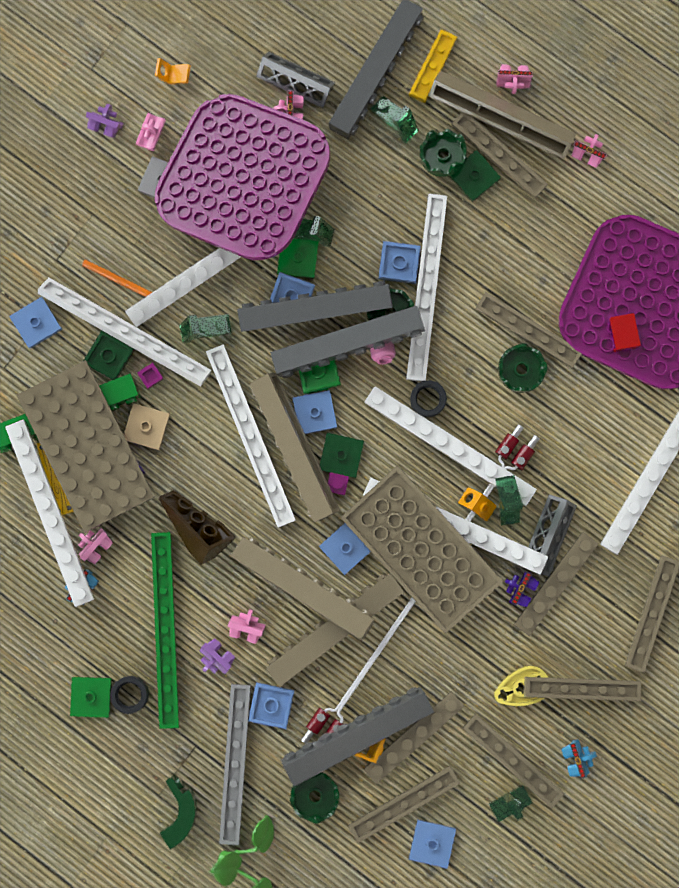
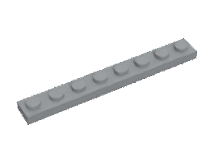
M231 684L219 844L239 845L251 685Z

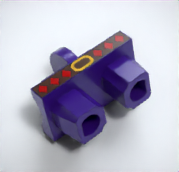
M528 571L524 572L519 584H517L519 576L515 574L512 580H505V583L509 585L506 592L511 594L513 589L516 588L509 603L513 605L518 604L523 607L528 606L531 598L522 594L525 587L535 591L540 583Z

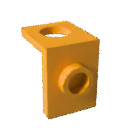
M158 58L155 76L167 84L188 83L191 65H170L163 59ZM162 65L165 67L164 76L161 74Z
M469 487L458 501L460 505L472 510L486 522L497 507L482 493ZM473 494V499L466 503L467 496Z
M386 738L371 745L367 755L358 752L355 756L376 764L378 757L383 752Z

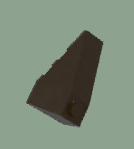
M174 490L159 496V501L186 548L200 565L214 559L236 538L219 520L215 522L207 516V512L204 510L200 512L193 507L192 502Z

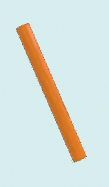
M86 259L83 261V267L144 297L152 293Z

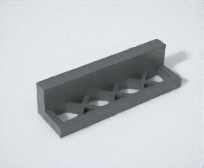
M267 52L262 57L256 76L285 91H293L294 95L303 96V99L322 108L325 106L328 95L335 85V82L271 52ZM264 67L271 68L274 75L269 77L263 74ZM283 74L288 76L291 83H282L279 76ZM301 82L305 84L307 91H299L296 83ZM318 90L324 93L322 101L315 98L313 91Z
M548 495L528 547L548 556L541 573L548 577L551 574L577 505L569 500L553 495ZM553 501L559 502L558 508L552 512L551 506ZM550 519L552 523L550 527L545 530V521ZM543 537L545 541L543 545L538 548V539Z

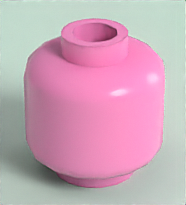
M392 342L386 343L385 347L380 349H370L372 360L381 365L390 363L396 355Z

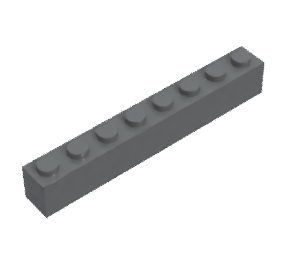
M409 0L401 1L329 122L330 130L348 140L351 135L354 136L359 128L357 124L360 119H365L369 104L375 102L378 96L376 94L378 89H382L387 81L385 77L388 72H393L397 57L401 58L405 51L404 45L407 41L410 42L415 34L413 31L415 27L421 25L424 19L422 7Z
M380 281L374 282L373 287H366L365 284L356 285L354 290L348 291L347 287L335 289L336 293L328 294V290L316 292L317 296L309 297V293L298 295V299L293 300L288 296L279 298V302L272 303L271 299L260 301L261 305L253 306V302L242 304V308L237 309L240 329L243 332L392 308L390 285Z
M414 306L270 353L276 374L279 377L288 378L298 371L307 372L317 365L323 367L336 359L337 361L345 360L348 358V355H361L366 353L367 349H380L385 347L386 343L392 342L395 344L402 342L405 337H418L425 331V327L418 306Z
M414 687L409 689L403 696L392 698L384 706H377L372 709V712L356 717L349 724L339 726L336 731L323 734L319 740L313 743H306L300 750L287 753L280 761L294 787L434 713L425 692L420 687Z

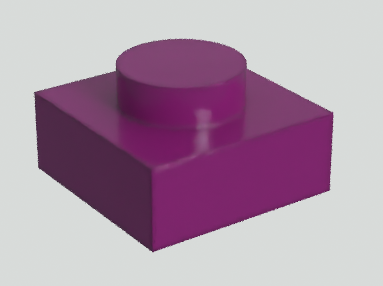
M154 363L137 372L147 389L164 380Z
M330 472L328 485L332 493L345 496L349 476Z

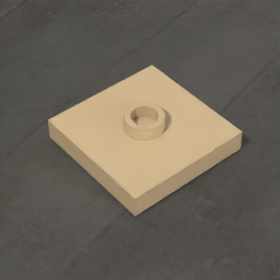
M133 403L124 432L127 442L160 451L170 413Z

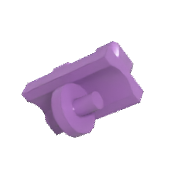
M106 104L105 108L98 107L97 111L103 113L102 115L95 112H87L86 117L89 118L87 128L90 130L99 131L100 125L103 123L106 124L104 135L115 137L118 129L123 127L124 123L109 118L110 116L114 118L117 116V112L112 111L111 104Z
M215 638L208 644L205 643L199 650L204 655L200 661L206 665L202 670L206 672L210 669L215 674L219 669L222 673L226 674L231 668L235 656L229 651L222 657L216 653L222 645Z

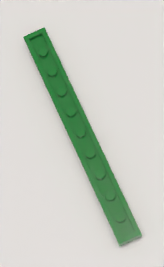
M171 532L151 533L159 729L179 728Z

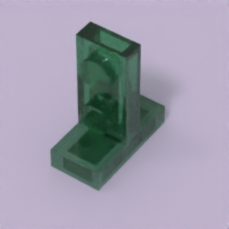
M382 96L370 108L373 114L398 131L401 140L405 143L419 131L411 109L406 105L401 109L388 98Z
M314 216L313 220H302L294 238L318 241L323 246L331 247L335 229L323 218Z
M228 314L197 318L196 315H189L179 325L183 343H190L193 339L232 333Z
M515 476L495 478L499 496V520L501 526L520 523V509H523V503Z
M521 785L488 804L497 821L500 822L511 815L517 821L524 817L522 814L524 808L533 802L524 786Z

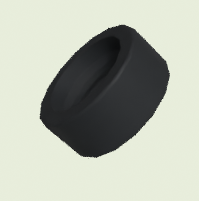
M432 380L418 383L413 388L410 397L413 410L426 418L440 414L447 401L446 391L443 386ZM424 388H432L439 394V404L432 410L421 408L417 402L418 393Z
M123 677L116 681L111 689V702L115 709L121 713H136L144 708L148 702V686L139 677ZM127 683H133L141 690V699L134 706H125L119 700V690Z

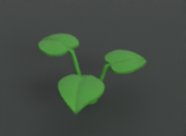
M266 815L254 828L252 844L255 847L253 849L230 852L224 850L219 854L218 862L209 871L222 886L227 887L231 885L238 872L255 883L256 886L253 888H272L270 879L263 877L258 881L239 869L242 864L240 854L253 853L258 850L265 853L270 848L274 838V827L270 817Z

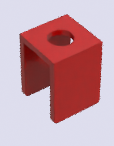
M635 314L610 317L615 344L613 351L639 348L641 343Z

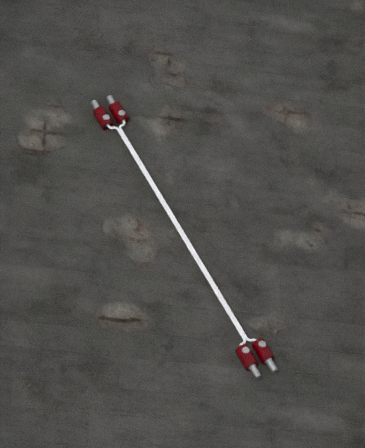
M519 424L512 434L507 433L495 451L499 456V462L506 470L519 469L523 471L534 455L535 451L533 448L539 441V438L534 435L528 445H522L511 461L514 467H505L501 458L507 460L519 443L517 437L524 429ZM489 484L483 495L488 497L495 486ZM471 510L465 520L471 522L475 513ZM413 598L410 599L338 706L335 709L326 708L323 710L320 707L317 709L306 725L308 731L302 738V742L306 744L313 734H319L331 716L327 711H337V715L341 720L339 721L335 718L325 734L332 733L339 726L343 725V717L340 711L416 602Z

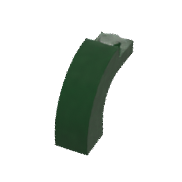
M175 775L168 778L165 782L177 800L179 807L178 816L173 823L160 832L170 850L186 838L197 816V801L193 789L190 787L184 791L183 788L185 786L179 777L176 778Z

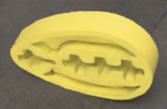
M521 667L500 682L494 691V698L497 702L509 706H525L540 702L544 698L524 697V693L517 691L516 688L519 687V683L524 685V677L539 676L548 678V676L538 667ZM502 689L504 692L513 691L506 695V700L498 698Z

